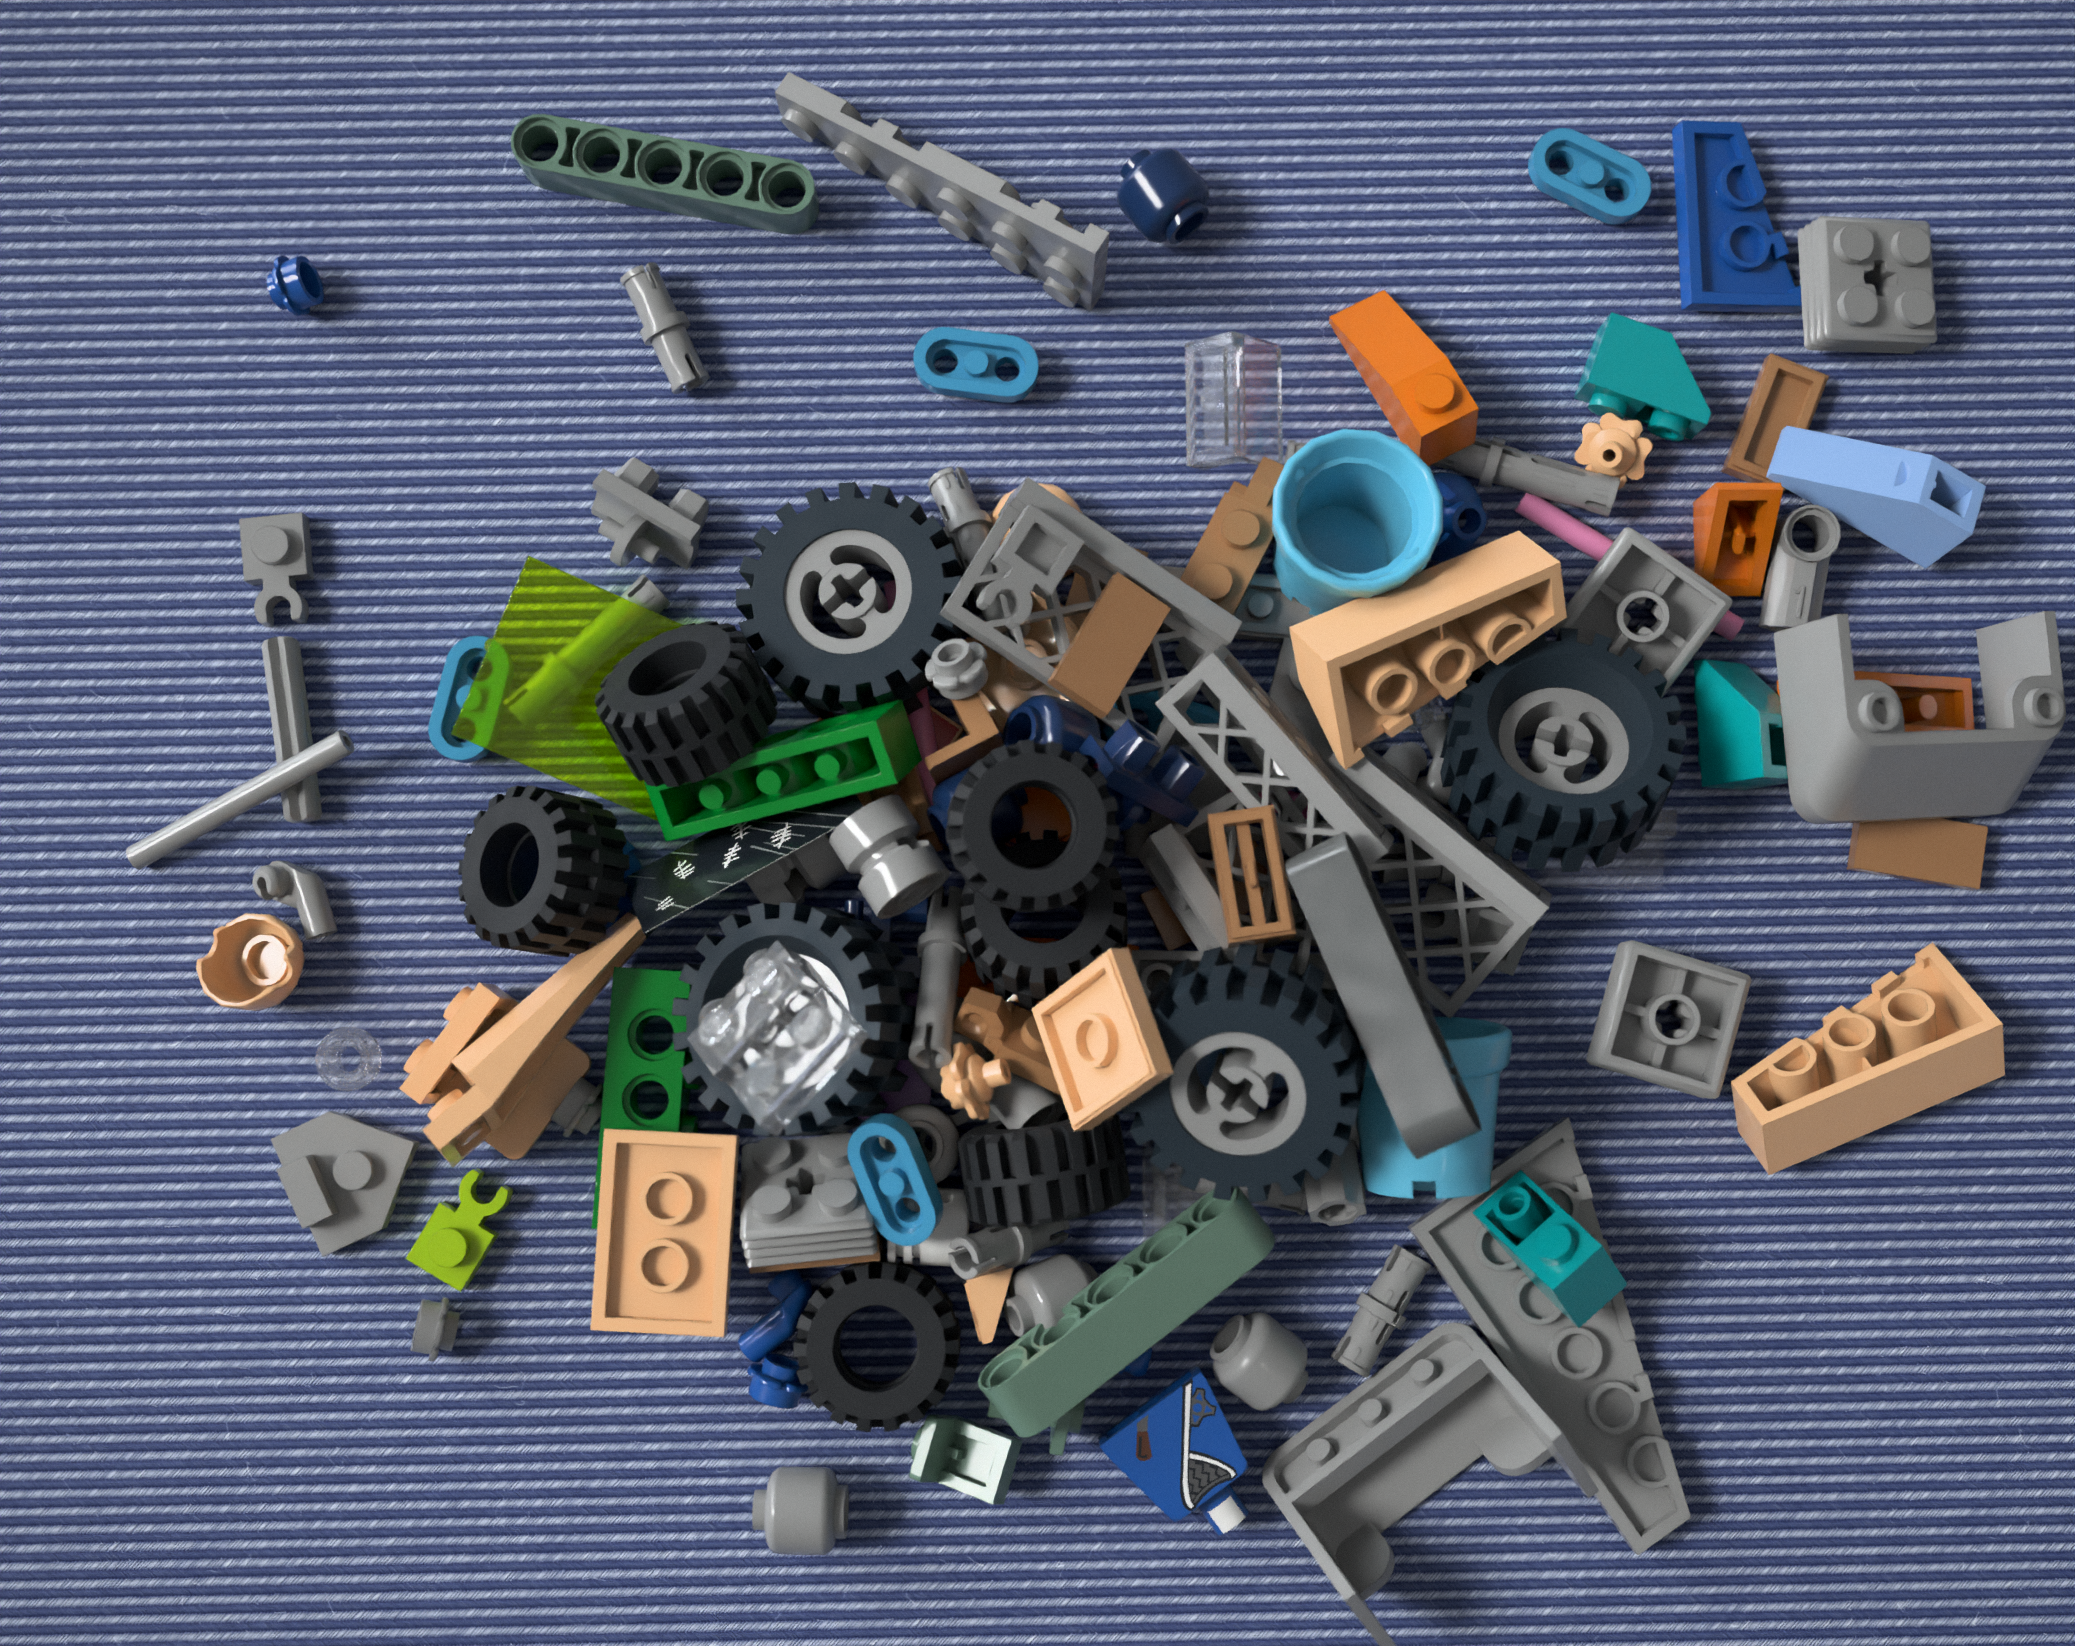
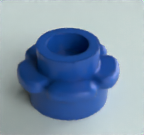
M279 256L274 260L275 268L267 276V288L272 300L280 309H288L293 315L301 316L309 314L310 307L323 302L324 289L322 281L309 259L304 256H298L289 260L286 256Z
M767 1354L762 1364H751L747 1370L748 1374L752 1376L748 1390L749 1395L755 1400L772 1407L783 1409L796 1408L801 1394L808 1391L807 1384L801 1385L796 1372L799 1369V1362L785 1355Z

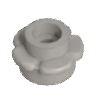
M963 639L947 640L934 650L932 658L926 664L925 676L928 681H933L934 687L939 689L940 693L948 699L969 697L978 692L987 682L989 673L984 662L987 658V652L977 642L967 643Z
M580 1077L550 1119L566 1129L563 1133L564 1137H569L575 1128L584 1135H587L599 1119L602 1111V1099L599 1097L604 1087L602 1084L595 1087L586 1079Z
M443 1297L441 1302L422 1299L415 1323L411 1351L430 1354L429 1361L432 1362L437 1359L439 1349L452 1351L457 1333L460 1313L448 1311L449 1299L447 1297Z

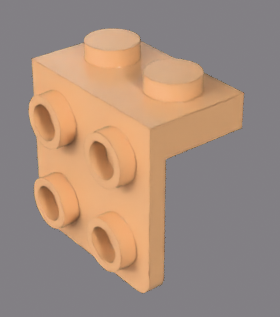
M479 982L474 990L468 986L463 988L445 1010L443 1017L449 1023L434 1042L430 1039L424 1040L405 1063L403 1070L409 1073V1076L399 1089L419 1104H436L455 1089H459L465 1094L472 1087L451 1061L516 1007L519 1002L494 984ZM565 1037L535 1077L505 1123L484 1141L509 1159L523 1158L552 1121L550 1118L580 1077L584 1078L590 1070L592 1064L590 1056Z

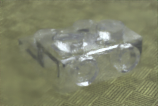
M776 940L769 949L759 950L747 959L743 967V978L724 998L714 999L702 1008L698 1017L699 1026L687 1039L711 1073L732 1087L759 1126L778 1136L869 1035L811 963Z

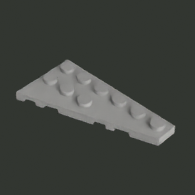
M790 72L787 73L775 91L780 115L783 116L781 121L793 134L807 142H812L815 137L835 149L833 154L836 159L851 171L864 175L868 170L887 182L885 187L888 192L903 204L916 208L920 203L938 214L940 225L955 237L969 241L972 236L992 249L990 255L1007 270L1016 274H1021L1023 270L1031 273L1045 282L1042 286L1043 289L1059 303L1067 307H1074L1078 303L1089 311L1093 309L1104 292L1110 232L1090 223L1083 234L1075 230L1063 218L1064 212L1062 208L1044 199H1041L1039 203H1032L1029 207L1019 202V193L1006 180L928 141L918 151L901 136L902 131L898 126L880 118L877 123H873L870 127L861 122L862 117L860 113L848 101Z
M1562 1117L1493 1166L1491 1170V1189L1489 1191L1474 1196L1446 1199L1407 1227L1501 1363L1564 1434L1599 1489L1594 1494L1595 1498L1631 1550L1640 1555L1690 1519L1691 1515L1668 1440L1664 1438L1652 1399L1654 1394L1648 1374L1643 1370L1634 1340L1636 1335L1622 1290L1585 1324L1578 1328L1534 1285L1472 1213L1521 1169L1604 1247L1612 1260L1607 1240L1603 1239L1591 1200L1593 1195L1588 1178L1583 1173L1573 1141L1576 1139L1569 1117Z

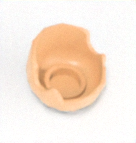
M245 913L227 923L226 926L216 928L213 931L214 942L208 955L197 960L196 971L203 992L222 1007L261 1011L279 1005L291 994L302 973L305 956L303 944L295 929L278 917L270 914Z

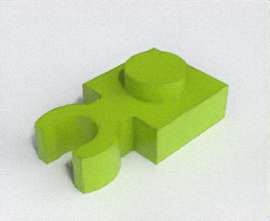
M479 1168L469 1171L462 1179L459 1186L461 1203L458 1208L446 1201L439 1202L406 1257V1260L460 1292L467 1289L499 1236V1233L484 1225L489 1215L499 1213L505 1209L513 1194V1189L505 1185L500 1187L491 1202L482 1201L476 1193V1187L485 1172Z

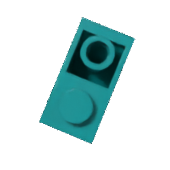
M1611 312L1597 330L1574 398L1589 403L1588 409L1598 416L1602 417L1604 414L1612 412L1621 419H1624L1626 416L1648 424L1647 430L1657 437L1671 441H1682L1684 437L1692 440L1707 426L1711 411L1672 333Z
M1709 659L1694 661V699L1697 706L1698 761L1701 768L1702 787L1747 790L1788 783L1780 696L1746 664Z
M1521 1169L1472 1212L1534 1285L1578 1328L1585 1324L1628 1285L1604 1247Z

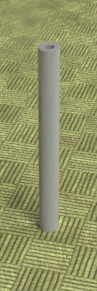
M339 730L129 846L126 849L128 860L136 869H143L350 755L355 751L351 738L343 730Z

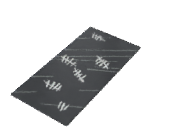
M853 794L711 830L625 877L624 883H628L626 891L643 932L646 933L832 831L849 816L863 807L857 795Z

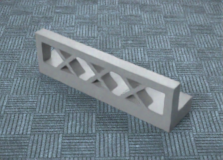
M1224 644L1214 650L1155 703L1247 809L1271 805L1272 785L1297 787L1308 799L1307 823L1281 821L1276 816L1281 848L1290 858L1314 847L1315 835L1336 836L1344 831L1355 842L1367 868L1389 851L1395 838ZM1201 680L1220 699L1219 725L1194 723L1177 704V701ZM1230 712L1243 726L1229 725ZM1205 734L1219 735L1218 749ZM1228 736L1252 737L1264 749L1263 774L1238 772L1227 760ZM1273 760L1287 776L1272 775ZM1248 783L1262 784V799ZM1317 810L1330 825L1316 824ZM1292 833L1306 834L1305 847Z

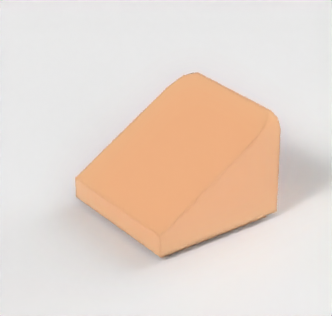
M999 1266L973 1279L966 1280L964 1283L979 1342L982 1341L983 1344L993 1342L1014 1267Z

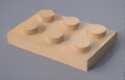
M616 1128L604 1129L591 1330L725 1337L727 1335L739 1135Z

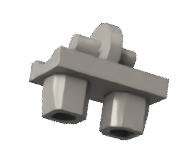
M635 457L629 459L614 475L602 469L593 481L592 488L597 493L591 513L603 520L598 533L615 542L611 550L610 561L620 567H625L637 555L647 562L654 564L661 554L688 570L698 556L700 533L708 517L709 503L706 499L689 489H680L668 506L654 499L651 496L658 488L659 475L652 467Z

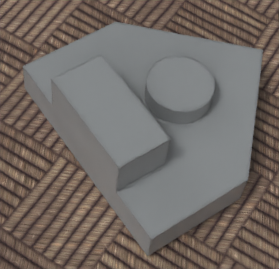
M329 1111L271 1139L282 1164V1167L276 1169L302 1229L310 1228L322 1257L328 1256L388 1227L396 1206V1197L407 1168L412 1164L419 1141L397 1133L388 1132L337 1111Z

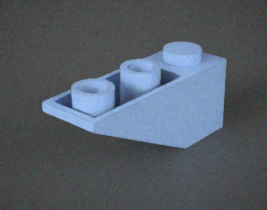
M1786 426L1781 430L1766 478L1775 483H1781L1782 487L1813 505L1827 508L1836 518L1925 569L1973 534L1986 488L1982 483L1930 454L1792 426Z

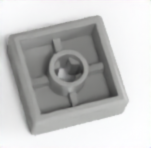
M1820 216L1817 220H1813L1811 224H1807L1804 228L1798 230L1803 333L1806 349L1913 354L1916 350H1921L1923 347L1929 346L1930 343L1937 341L1931 232L1927 221Z
M1627 527L1621 531L1566 605L1567 617L1553 626L1552 629L1557 636L1560 627L1578 629L1577 642L1592 645L1595 633L1610 637L1612 642L1608 651L1619 657L1624 654L1628 647L1632 648L1644 656L1638 671L1645 676L1657 668L1667 680L1662 698L1732 606L1733 601L1728 595L1636 530ZM1647 598H1651L1655 602L1650 611L1657 618L1655 624L1651 628L1640 624L1634 631L1629 630L1626 626L1631 617L1625 612L1627 605L1631 601L1642 604Z
M1635 940L1619 943L1588 1050L1587 1062L1590 1065L1700 1098H1718L1751 984V977L1742 972ZM1669 1003L1673 1004L1672 1015L1681 1019V1026L1677 1030H1667L1665 1035L1661 1033L1662 1025L1655 1021L1657 1010L1666 1009Z
M846 1131L830 1132V1135L791 1140L769 1137L758 1143L746 1144L742 1147L740 1238L742 1239V1247L744 1248V1256L746 1257V1265L748 1267L866 1256L877 1252V1228L848 1159L847 1147L853 1133Z

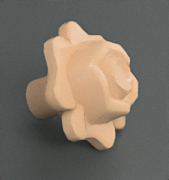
M1608 412L1602 416L1600 425L1594 422L1584 425L1582 429V444L1574 453V457L1579 464L1587 465L1585 470L1619 477L1621 479L1619 490L1625 486L1627 477L1632 480H1638L1645 474L1644 461L1651 452L1653 443L1646 437H1640L1643 426L1642 422L1638 419L1623 420L1616 414Z
M962 1042L955 1043L953 1045L952 1061L942 1067L940 1071L943 1079L941 1093L951 1102L953 1109H966L971 1119H988L990 1114L989 1103L992 1100L994 1088L1011 1083V1071L1004 1058L986 1062L975 1053L973 1046L969 1043L965 1045Z

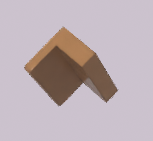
M978 692L963 699H951L966 736L924 759L935 785L975 764L992 750L1004 744Z

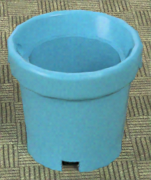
M1341 429L1311 439L1287 460L1273 489L1272 532L1276 539L1273 546V572L1278 578L1282 593L1290 601L1295 597L1300 604L1311 608L1308 613L1310 615L1317 616L1357 598H1371L1400 588L1413 575L1416 576L1425 569L1443 531V497L1430 467L1407 444L1378 431Z
M1435 1017L1474 1104L1482 1130L1420 1159H1416L1405 1144L1367 1059L1364 1085L1356 1119L1365 1190L1379 1195L1414 1199L1413 1190H1436V1199H1451L1474 1196L1491 1189L1500 1071L1508 1066L1511 1056L1512 1031L1503 1024L1487 1020Z

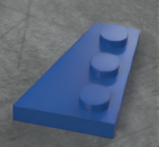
M1682 120L1672 129L1681 311L1801 312V285L1797 287L1794 285L1784 258L1789 254L1788 247L1782 232L1775 233L1764 205L1763 197L1767 191L1741 122Z

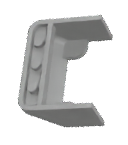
M2043 611L1976 630L1986 729L1905 732L1903 709L1895 691L1889 685L1879 680H1855L1848 614H1835L1773 633L1790 799L1799 816L1813 824L1970 818L2004 813L2017 801L2065 721L2066 706L2055 611Z
M1447 1323L1434 1328L1277 1448L1268 1457L1262 1472V1481L1267 1492L1341 1597L1379 1646H1397L1365 1602L1367 1598L1387 1583L1395 1565L1394 1553L1381 1533L1479 1457L1484 1455L1490 1464L1502 1474L1519 1476L1533 1471L1553 1456L1588 1499L1599 1491L1560 1429L1474 1330L1462 1323Z

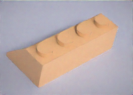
M1518 530L1428 568L1416 576L1413 575L1400 588L1371 598H1357L1289 627L1299 682L1339 764L1345 770L1365 757L1361 750L1364 746L1385 732L1393 738L1413 724L1410 715L1438 695L1448 700L1467 687L1465 681L1480 666L1489 660L1496 665L1500 664L1564 620L1567 616L1561 562Z
M1933 942L1915 954L1916 963L1897 975L1890 971L1871 984L1872 993L1853 1007L1846 1009L1841 1005L1823 1017V1027L1805 1040L1797 1037L1793 1038L1731 1081L1738 1132L1768 1175L2005 1076L2002 1022Z

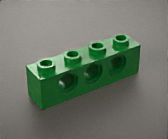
M902 699L768 734L762 741L753 746V750L749 754L731 764V767L695 783L686 782L677 787H667L665 784L654 787L647 785L645 781L644 783L667 842L896 784L922 761V757Z
M614 967L592 1216L593 1229H597L604 1129L616 1128L698 1133V1117L688 1115L690 1089L699 1090L701 1084H687L680 1069L693 1062L691 1052L675 1051L674 1043L672 1042L665 1052L655 1054L646 1047L643 1041V1031L646 1024L653 1018L660 1016L671 1023L674 1033L686 1031V1016L672 1015L674 997L689 998L692 985L679 980L682 971ZM650 1081L660 1083L666 1089L669 1097L666 1111L656 1119L643 1114L637 1101L640 1089Z

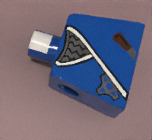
M1197 1364L1098 1437L1099 1446L1105 1455L1173 1522L1181 1520L1198 1507L1217 1535H1222L1238 1525L1249 1514V1510L1230 1485L1232 1481L1245 1473L1249 1466L1204 1374Z

